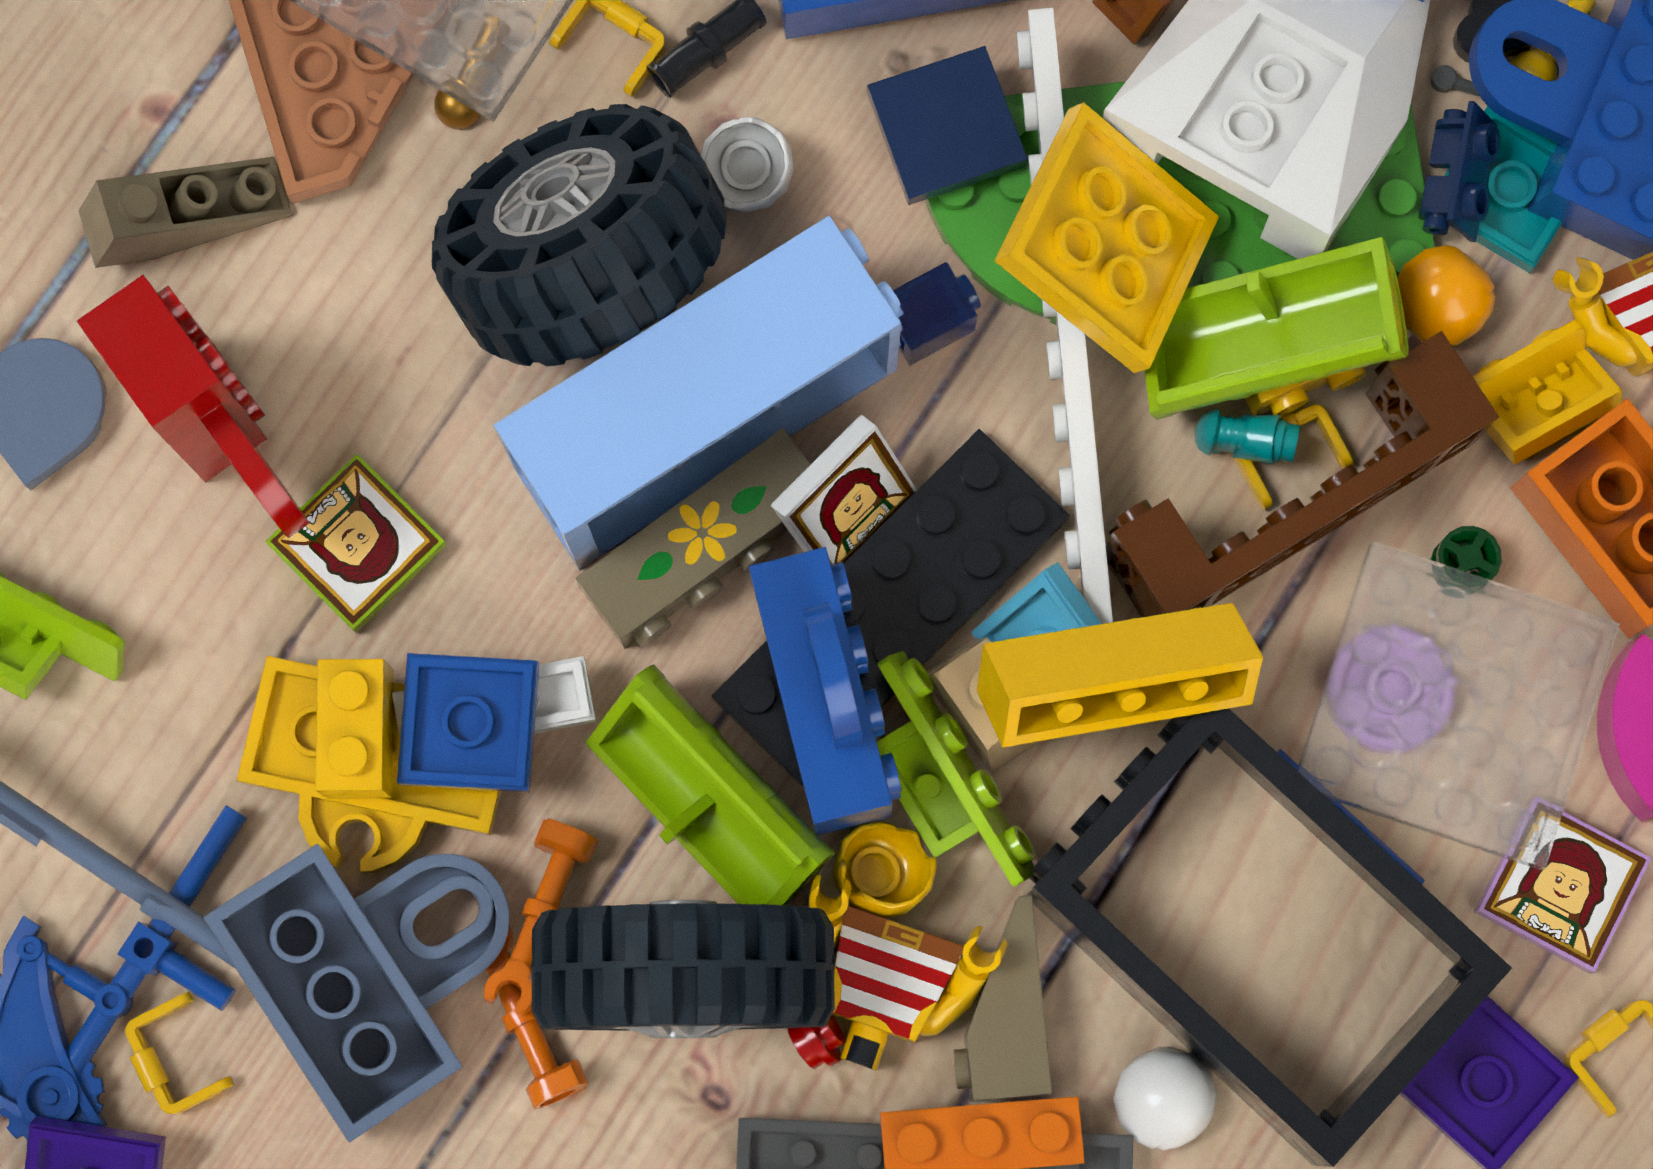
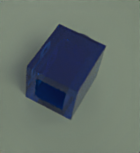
M947 262L893 290L901 303L900 308L904 313L898 317L903 331L900 332L901 346H899V349L909 366L975 331L978 317L975 310L981 307L979 297L967 276L962 274L955 277Z

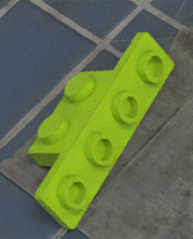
M0 572L1 688L27 700L61 654L110 680L116 681L124 671L125 641L111 627L97 620L88 621L62 608L58 601L50 595L40 591L31 592L6 579Z
M903 651L885 657L877 663L878 667L911 719L908 723L876 742L880 755L893 754L902 789L899 801L933 857H938L979 832L1011 885L1016 887L1034 875L1031 869L1035 866L1032 860L1036 858V852L1030 839L1018 825L1011 827L998 806L1002 802V797L997 785L985 770L980 769L977 771L964 751V748L968 746V742L962 728L949 713L942 715L931 697L930 692L934 690V686L923 665L915 658L909 660Z

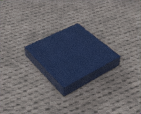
M986 46L867 85L868 97L908 205L1027 165V156Z

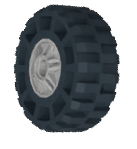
M627 104L610 105L608 109L595 110L590 108L576 112L574 116L559 122L557 120L551 121L538 127V131L522 140L518 138L504 147L502 153L489 163L484 162L471 174V179L463 188H458L449 199L446 213L439 216L434 228L432 269L436 274V280L471 336L475 338L482 349L501 359H506L514 364L531 366L533 362L541 363L546 367L565 364L566 360L579 357L583 360L602 354L603 349L619 342L624 344L640 334L641 330L655 321H661L676 310V305L687 294L692 295L704 281V273L708 267L714 266L721 251V240L725 238L727 210L724 207V197L687 129L677 120L654 108L641 105L638 109H635Z
M661 900L652 901L650 904L604 905L547 910L541 912L532 928V1013L542 1029L634 1031L650 1038H715L718 1035L741 1029L826 1026L835 1009L834 927L825 911L820 908L769 904H717L716 901Z

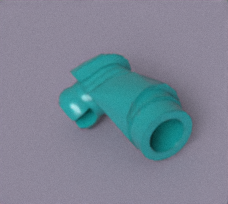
M1212 409L1205 412L1199 418L1194 429L1195 443L1199 450L1209 456L1211 453L1221 454L1230 452L1234 454L1233 458L1274 465L1278 460L1292 463L1300 425L1286 423V420H1282L1281 415L1245 414L1241 418H1228L1227 416H1221L1220 409Z

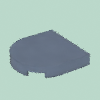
M37 338L25 340L8 347L0 353V454L29 490L34 489L91 445L99 434L105 410L106 387L95 365L77 348L55 339Z

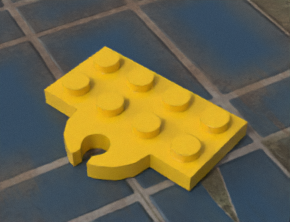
M266 656L236 781L241 784L298 795V820L306 841L311 847L319 844L333 866L340 868L343 862L344 854L340 847V835L346 826L354 822L367 823L374 834V843L371 850L360 859V872L363 874L377 873L400 864L418 847L428 823L489 836L492 835L501 791L405 786L397 783L400 736L395 707L393 721L392 798L327 799L315 791L317 666ZM394 682V692L404 690L405 684Z

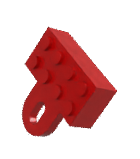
M141 275L76 321L152 428L205 483L232 464L287 538H290L310 523L257 449V446L266 441L267 438L256 422L266 415L246 387L229 368L230 365L215 344L192 317L184 304L181 303L169 285L157 292L148 279Z

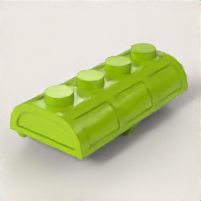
M1384 238L1371 239L1186 288L1151 367L1144 370L1150 415L1159 420L1171 417L1177 413L1229 400L1234 401L1253 394L1309 380L1314 381L1326 378L1329 375L1388 360L1394 361L1406 358L1409 345L1402 298L1395 267Z
M655 665L648 666L635 675L585 744L665 827L659 834L661 839L667 845L677 839L737 904L786 906L825 866L835 852L778 796L775 789L754 771L721 736L722 734L705 720Z

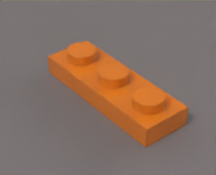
M1078 1096L880 1112L884 1169H1024L1085 1164Z

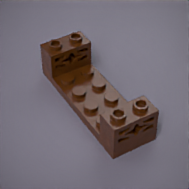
M1440 331L1424 342L1419 334L1409 337V349L1406 358L1384 361L1374 369L1378 377L1366 392V395L1394 438L1374 451L1376 456L1363 465L1365 470L1358 473L1354 465L1351 464L1335 473L1320 484L1322 489L1310 497L1312 502L1304 506L1300 499L1296 498L1271 513L1266 518L1267 523L1257 530L1259 535L1249 540L1244 531L1240 532L1216 547L1211 552L1213 556L1208 559L1169 498L1153 508L1147 499L1143 500L1119 515L1114 520L1117 525L1108 532L1111 537L1106 546L1107 564L1141 617L1213 606L1472 446L1499 416L1444 333Z

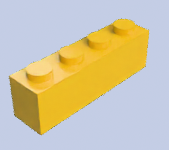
M1227 603L983 643L976 691L1003 748L1252 705L1263 656L1235 605Z

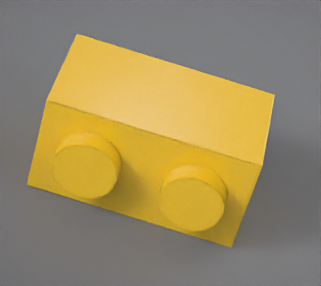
M318 659L315 791L327 799L392 798L394 721L392 693L394 692V669L384 659Z

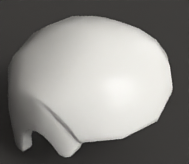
M741 117L740 119H733L722 123L705 139L701 152V157L724 197V207L734 211L747 213L771 207L787 192L794 173L793 152L785 136L774 126L755 117Z
M1166 1046L1152 1049L1131 1061L1120 1074L1113 1101L1119 1124L1129 1135H1134V1140L1137 1143L1151 1149L1158 1148L1164 1151L1178 1148L1196 1139L1206 1129L1213 1117L1218 1095L1211 1071L1193 1053Z

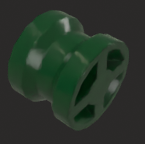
M1461 526L1450 531L1433 549L1430 558V573L1436 585L1444 592L1454 596L1473 595L1481 591L1498 574L1502 563L1501 548L1496 539L1485 529L1476 526ZM1450 554L1456 557L1457 569L1454 564V558L1450 557Z

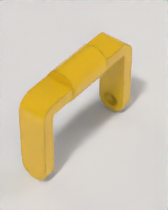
M576 0L553 33L549 44L559 50L588 9L593 7L604 14V19L635 39L639 37L652 45L624 86L623 92L633 97L649 76L646 66L652 61H656L665 52L666 45L663 34L648 24L649 18L622 0Z
M1311 405L1295 414L1290 412L1282 416V420H1286V423L1300 425V427L1315 420L1339 465L1344 469L1353 464L1347 447L1324 407ZM1234 458L1259 506L1263 510L1273 506L1272 499L1250 460Z
M190 991L133 1018L127 1023L125 1028L126 1037L134 1052V1055L129 1059L146 1093L153 1092L161 1110L167 1114H181L235 1085L231 1076H228L175 1102L167 1085L170 1080L154 1046L149 1047L141 1029L192 1003L194 999Z
M1631 1001L1618 1012L1610 1009L1581 1033L1583 1040L1565 1056V1065L1579 1077L1577 1079L1578 1084L1607 1118L1613 1116L1617 1110L1581 1065V1062L1593 1052L1600 1053L1629 1029L1628 1024L1640 1014L1653 1028V1005L1649 1001Z

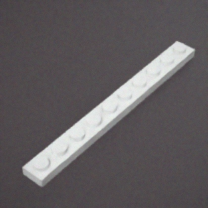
M1053 8L1028 10V30L1016 32L1020 70L1032 69L1034 92L1022 93L1025 130H1038L1040 154L1028 155L1030 184H1032L1064 119ZM1042 300L1043 317L1056 316L1058 341L1046 342L1049 380L1062 379L1064 404L1052 405L1055 442H1068L1070 467L1058 468L1061 505H1074L1076 530L1064 531L1068 570L1080 569L1081 595L1102 624L1113 622L1085 334Z

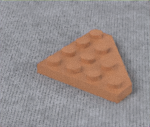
M229 0L285 190L292 204L352 186L456 0Z

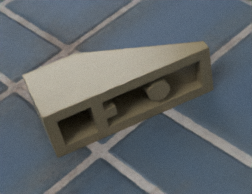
M1032 895L1019 896L1015 900L997 947L998 950L1002 940L1005 939L1008 943L1007 950L1000 965L994 971L989 972V976L981 989L964 1034L965 1049L953 1050L957 1089L969 1088L970 1101L1052 1094Z

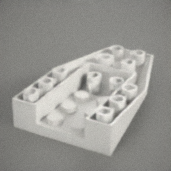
M1188 0L1105 108L1103 119L1155 163L1158 164L1162 156L1269 215L1260 236L1266 242L1297 259L1326 252L1407 122L1430 0H1424V2L1419 0Z

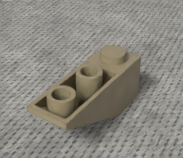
M275 157L96 180L78 210L95 268L157 259L290 217L292 214Z

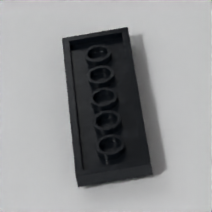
M980 429L844 563L852 595L851 604L853 608L852 611L843 613L847 628L856 625L860 626L869 662L867 664L869 673L859 675L863 691L876 689L881 708L895 693L877 663L889 655L903 651L909 660L915 658L924 666L1069 520L1070 515ZM766 640L711 697L803 788L804 785Z

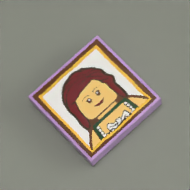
M1534 797L1530 799L1474 912L1589 974L1595 973L1652 858Z

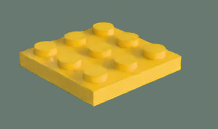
M1083 102L1068 109L994 261L1129 370L1136 373L1151 367L1219 216Z

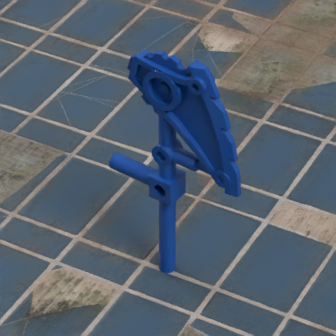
M225 805L169 893L190 907L247 820V817ZM26 916L21 918L5 947L3 975L0 973V1115L9 1119V1125L6 1128L16 1139L23 1136L28 1143L30 1122L36 1116L107 1126L102 1116L104 1105L99 1102V1096L105 1093L104 1083L101 1077L97 1078L94 1076L96 1065L91 1059L117 1019L131 1011L133 994L146 974L157 976L160 972L220 1011H223L230 1003L236 989L175 951L174 949L178 943L170 939L175 928L163 920L151 919L149 924L137 922L117 953L125 961L110 984H108L80 965L74 964L70 966L51 954L48 950V943L37 936L42 926ZM52 970L64 977L63 983L93 1001L95 1005L70 1045L55 996Z

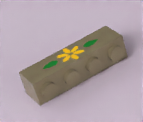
M783 428L576 577L580 589L624 649L637 641L640 647L650 644L671 627L672 624L667 618L687 603L692 609L702 606L722 590L723 585L720 583V579L738 566L744 572L749 571V566L760 564L774 552L775 549L771 542L788 529L773 510L771 504L811 465Z

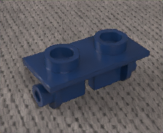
M1475 101L1468 102L1467 112L1459 109H1447L1444 111L1443 119L1436 121L1429 165L1432 168H1450L1449 175L1426 176L1421 208L1418 215L1420 220H1424L1422 229L1424 232L1433 235H1446L1449 226H1453L1469 242H1476L1479 223L1485 219L1488 212L1489 193L1486 184L1490 163L1497 158L1500 148V135L1497 124Z

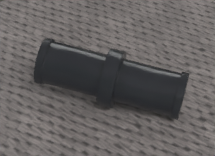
M735 0L704 24L697 21L686 29L687 37L656 61L649 63L646 66L647 72L659 90L665 96L671 98L677 90L709 66L716 69L727 61L726 53L758 28L764 27L767 24L766 17L754 0Z

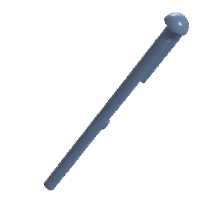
M0 781V823L36 847L40 840H43L107 884L141 905L140 911L152 919L163 920L234 967L204 921L203 915Z

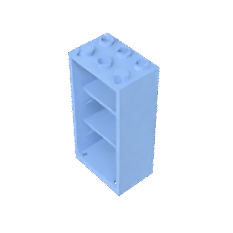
M830 215L493 425L513 468L579 570L630 539L783 428L789 437H792L897 370L899 346H901L900 332L903 331L901 322L898 317L904 314L900 308L901 303L885 281L877 285L874 283L863 266L864 263L869 261L867 253L850 228L840 232Z

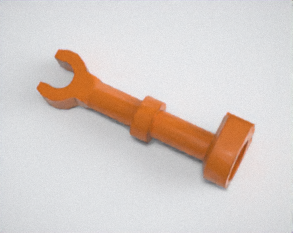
M551 818L543 819L534 841V846L552 856L535 898H527L521 915L526 920L511 957L508 959L504 969L494 972L487 979L484 987L485 1002L493 1005L499 989L504 985L512 984L519 987L522 992L516 1007L517 1014L525 1016L531 1010L532 928L541 912L559 910L558 907L576 863H587L592 860L599 843L592 835Z
M510 926L502 950L494 962L486 969L489 976L494 972L504 969L508 959L511 957L513 933ZM508 984L501 987L497 993L506 1012L501 1019L507 1033H515L533 1073L534 1079L526 1088V1092L534 1110L554 1104L586 1089V1086L590 1084L579 1060L575 1059L563 1065H557L545 1035L532 1013V1008L525 1016L518 1015L516 1007L522 992L519 987Z

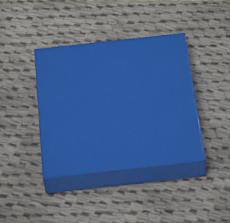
M407 653L397 783L405 786L530 793L539 662L536 660Z

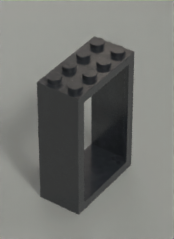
M1229 708L1172 718L1157 735L1166 745L1157 754L1153 753L1146 746L1114 781L1123 790L1111 803L1101 794L1070 828L1079 837L1068 850L1057 842L1031 869L1034 875L1029 879L1035 886L1027 895H1032L1034 906L1311 1165L1334 1167L1508 974L1512 967ZM1200 746H1203L1210 754L1219 747L1454 963L1448 971L1450 974L1334 1103L1327 1110L1323 1109L1319 1115H1316L1081 895L1087 887L1078 878Z

